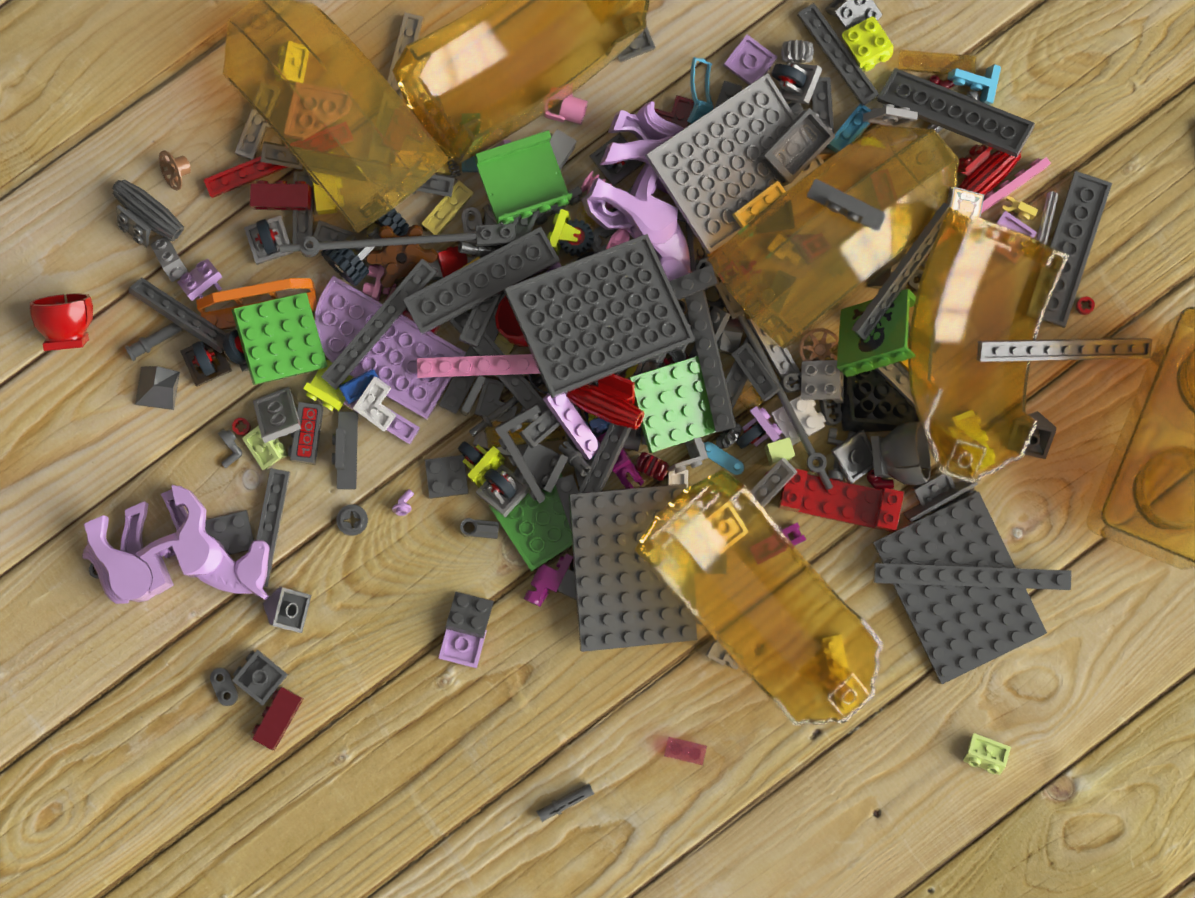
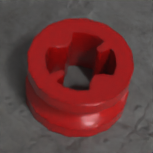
M1087 296L1080 298L1076 303V310L1081 315H1087L1095 308L1094 300ZM1081 302H1088L1090 304L1088 305L1090 309L1086 308L1085 310H1083L1081 308L1083 306Z
M237 418L232 424V429L237 435L245 436L250 432L251 426L245 418ZM239 422H243L247 426L246 429H243V432L236 428L237 424L240 425Z

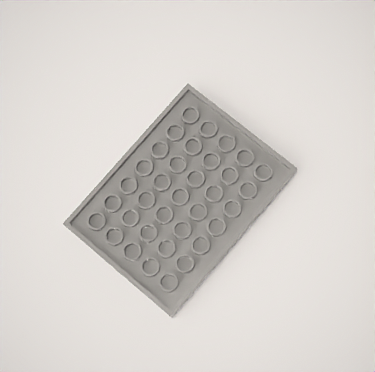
M768 73L645 155L707 254H710L743 231L732 214L777 181L757 158L796 117ZM802 126L774 154L786 169L812 143ZM819 154L791 184L782 186L789 197L772 210L813 183L815 179H819L829 172Z

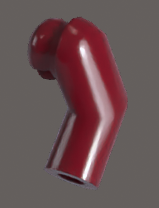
M932 75L929 78L930 82L948 89L955 86L953 81L942 80L937 75Z
M874 470L868 472L867 480L875 489H894L893 479L883 480L881 477L875 476Z

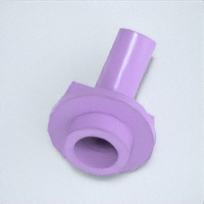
M408 489L399 498L398 503L392 507V511L399 516L407 515L411 511V506L406 502L414 493Z

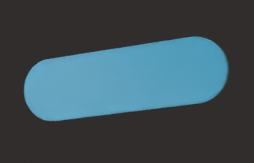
M711 442L704 443L709 459L734 475H739L744 471V464Z

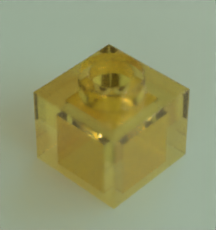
M753 385L738 398L747 410L756 406L759 407L763 403L761 401L762 398Z

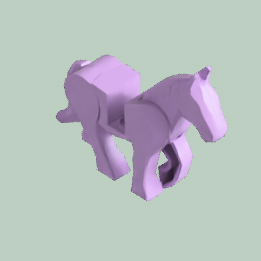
M650 101L637 114H630L623 110L615 114L608 132H631L638 138V141L628 143L612 142L608 144L600 162V165L614 164L626 160L645 162L646 164L633 184L631 193L629 194L624 190L616 188L598 177L593 180L588 195L584 196L581 200L587 215L605 230L625 229L634 239L648 234L668 280L671 281L691 273L689 249L684 234L677 223L678 208L651 196L656 189L667 194L669 193L645 155L684 128L659 117L655 112L654 102ZM608 202L618 210L613 213L605 208V203Z
M172 485L171 490L161 494L177 529L176 532L159 538L146 547H143L142 531L149 504L145 501L125 509V526L121 538V550L114 549L106 539L109 522L107 516L103 515L84 523L88 544L83 551L82 558L92 562L98 573L105 595L116 604L130 603V601H148L155 595L161 594L174 586L163 556L169 558L175 554L183 574L186 576L198 577L204 583L225 592L255 594L265 600L269 597L263 590L267 577L270 551L267 542L254 540L246 555L235 562L224 546L206 533V508L192 491L182 486Z

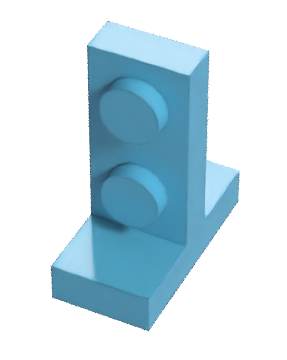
M994 64L986 68L985 77L956 68L948 73L947 80L953 81V84L958 86L967 85L974 91H982L980 101L990 105L994 103L1001 66Z

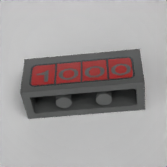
M299 402L296 410L301 429L291 433L293 445H289L288 457H291L290 460L292 462L316 465L324 407L318 404Z

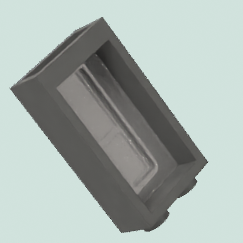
M810 108L802 111L757 158L782 186L791 184L836 137L832 133L833 131L830 126L824 124L819 119L818 113Z

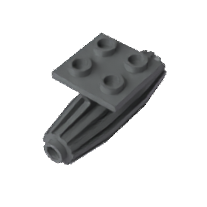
M125 179L122 181L118 180L113 185V195L125 207V209L120 205L116 207L117 226L121 231L128 232L136 243H142L145 247L149 245L151 230L172 242L179 238L184 230V226L168 208L145 190Z

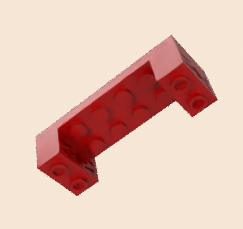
M796 469L797 473L782 488L779 509L891 533L897 530L904 496L903 491L889 488L880 490L830 479L833 488L826 491L819 476L807 474L808 471Z

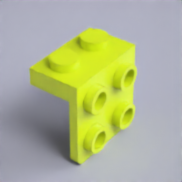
M869 17L842 33L843 40L856 58V62L862 71L873 69L877 63L881 61L886 62L893 55V44L875 17Z
M326 360L328 367L318 370L311 383L307 382L303 389L307 392L306 396L313 401L318 399L323 402L322 406L330 411H333V409L340 411L346 400L340 388L335 390L321 377L332 364L331 361ZM349 375L342 384L353 379L354 377Z

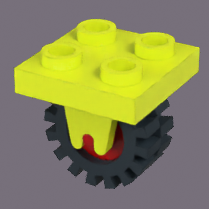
M563 209L560 210L559 214H555L553 220L554 230L553 232L550 231L547 237L557 255H559L561 248L571 256H581L580 254L582 253L586 254L594 242L592 229L583 220L578 221V219H574L575 221H571L569 212Z

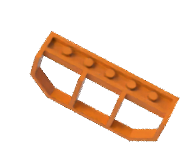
M289 278L211 293L196 300V304L201 317L219 329L224 330L236 327L232 313L234 308L256 304L243 305L242 298L269 293L273 298L271 300L279 299L277 298L276 291L310 289L311 292H308L307 296L312 313L316 312L318 301L315 285L311 278ZM235 300L239 305L205 312L206 307L219 302Z

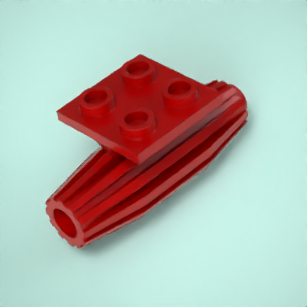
M976 144L969 149V154L965 158L961 157L955 162V167L951 171L967 176L958 188L986 196L1011 172L1021 159V154L1018 157H1014L998 150L990 155L992 147Z
M616 374L599 379L598 387L587 384L565 393L570 402L585 412L615 425L636 430L640 427L644 418V411L635 406V383L628 378H623Z

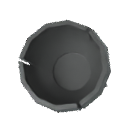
M921 422L900 424L886 437H871L875 476L881 478L892 477L907 485H919L930 480V449L927 434Z

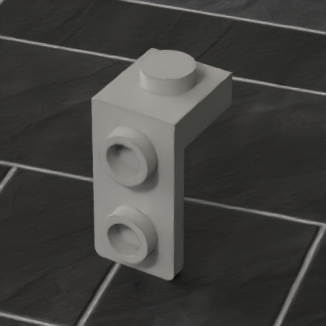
M162 237L151 244L156 257L171 282L179 279L185 273H189L170 240Z
M701 437L685 442L691 459L672 465L667 469L668 472L675 471V473H680L687 470V466L691 465V468L702 465V461L707 459L708 456Z

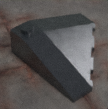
M876 369L849 377L844 375V403H841L843 431H892L898 425L907 422H921L923 424L922 414L915 407H912Z

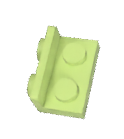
M259 425L242 438L262 470H267L278 460L288 456L285 446L278 438L264 443Z
M973 733L963 761L972 767H979L991 774L1000 775L1006 767L1011 747Z

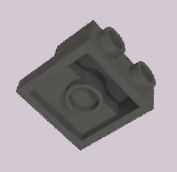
M257 650L256 652L251 651L245 660L248 662L243 668L239 666L233 673L234 679L232 681L263 706L288 674L260 650Z

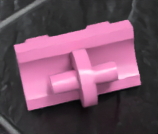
M369 265V273L367 275L376 278L375 285L365 282L362 292L379 301L383 287L380 284V279L384 274V268L382 265ZM396 284L391 288H384L383 294L388 295L390 289L396 288Z

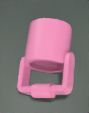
M554 88L550 96H547L544 105V115L546 118L559 122L566 120L581 125L588 101L573 97V94ZM555 94L564 97L559 115L549 113L555 99Z

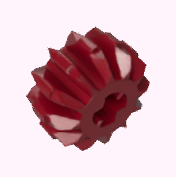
M642 452L637 458L635 468L641 473L660 481L666 476L669 465L667 462L649 453Z

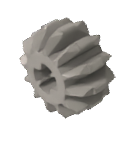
M803 40L784 42L781 49L782 60L787 63H809L814 55L813 44Z

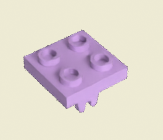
M208 258L199 262L192 271L185 273L177 281L191 301L197 297L202 298V293L213 284L218 291L222 290L217 283L222 276Z

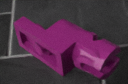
M606 432L596 438L600 444L602 443ZM622 448L612 471L617 475L625 489L634 488L631 482L627 480V473H630L634 481L638 482L641 486L644 484V480L636 470L626 451Z
M567 553L565 557L561 556L556 565L559 568L558 571L544 564L539 567L530 583L532 587L536 588V591L527 590L523 599L541 607L543 601L550 594L548 593L549 590L557 593L564 575L570 567L573 556Z

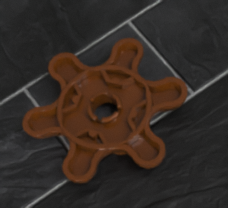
M384 225L379 229V236L381 238L422 236L423 230L419 225L410 226L408 232L403 236L396 235L388 225ZM419 244L383 246L380 250H372L365 257V261L372 265H382L384 274L380 279V284L384 288H391L396 279L400 277L406 278L421 259L428 263H434L438 259V253L434 249H423ZM399 253H404L407 256V259L402 263L396 259Z

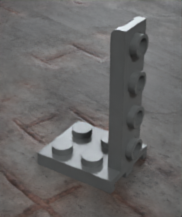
M536 403L501 423L495 430L501 437L499 442L504 450L508 449L511 454L509 460L514 467L518 466L521 471L518 474L524 484L528 483L531 489L528 492L533 501L537 500L541 503L545 499V494L508 432L511 430L513 433L523 426L522 423L526 420L530 423L539 418L541 408Z

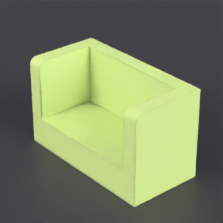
M790 437L769 443L764 447L770 466L777 464L782 458L788 461L795 456Z

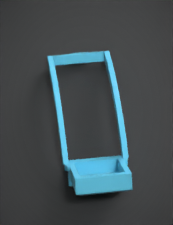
M693 57L690 73L691 94L695 104L687 120L691 124L714 109L709 89L712 63L703 58ZM696 61L707 64L705 76L707 102L698 100L694 82Z

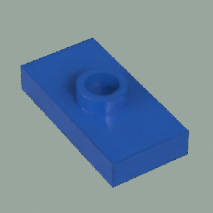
M374 368L339 386L348 404L358 400L372 379L378 377Z

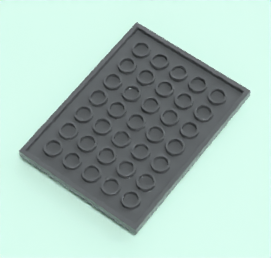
M648 234L504 289V293L551 399L695 341Z
M687 484L569 494L580 651L697 640Z
M979 492L969 495L872 542L882 563L1016 568ZM893 584L940 684L959 677L1047 634L1025 588Z

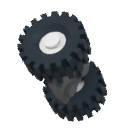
M375 196L362 209L367 220L362 222L358 229L348 236L345 241L381 238L379 236V229L384 225L390 226L398 236L405 235L410 227L393 206H390L383 198ZM375 247L322 250L320 253L325 261L351 285L357 286L369 273L368 268L361 260Z

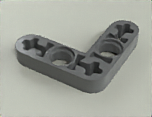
M802 372L788 374L781 378L780 384L784 392L801 391ZM798 380V384L790 387V385L786 384V381L793 382ZM819 400L821 413L826 420L824 423L828 426L838 424L842 420L840 403H835L834 400L831 403L826 400ZM832 413V415H835L836 418H829V415Z

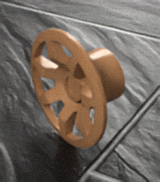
M163 150L160 152L159 165L161 172L169 186L178 191L182 188V176L191 172L189 161L183 155L174 158L168 151Z
M816 328L807 332L799 346L802 360L824 361L827 357L837 360V357L830 352V348L838 345L839 338L835 333L824 328ZM824 332L821 340H817L813 333ZM827 333L830 334L836 340V342L827 344ZM810 336L813 344L811 346H803L806 338ZM803 349L809 350L810 358L808 360L804 356Z

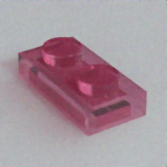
M668 737L664 756L703 765L707 746Z

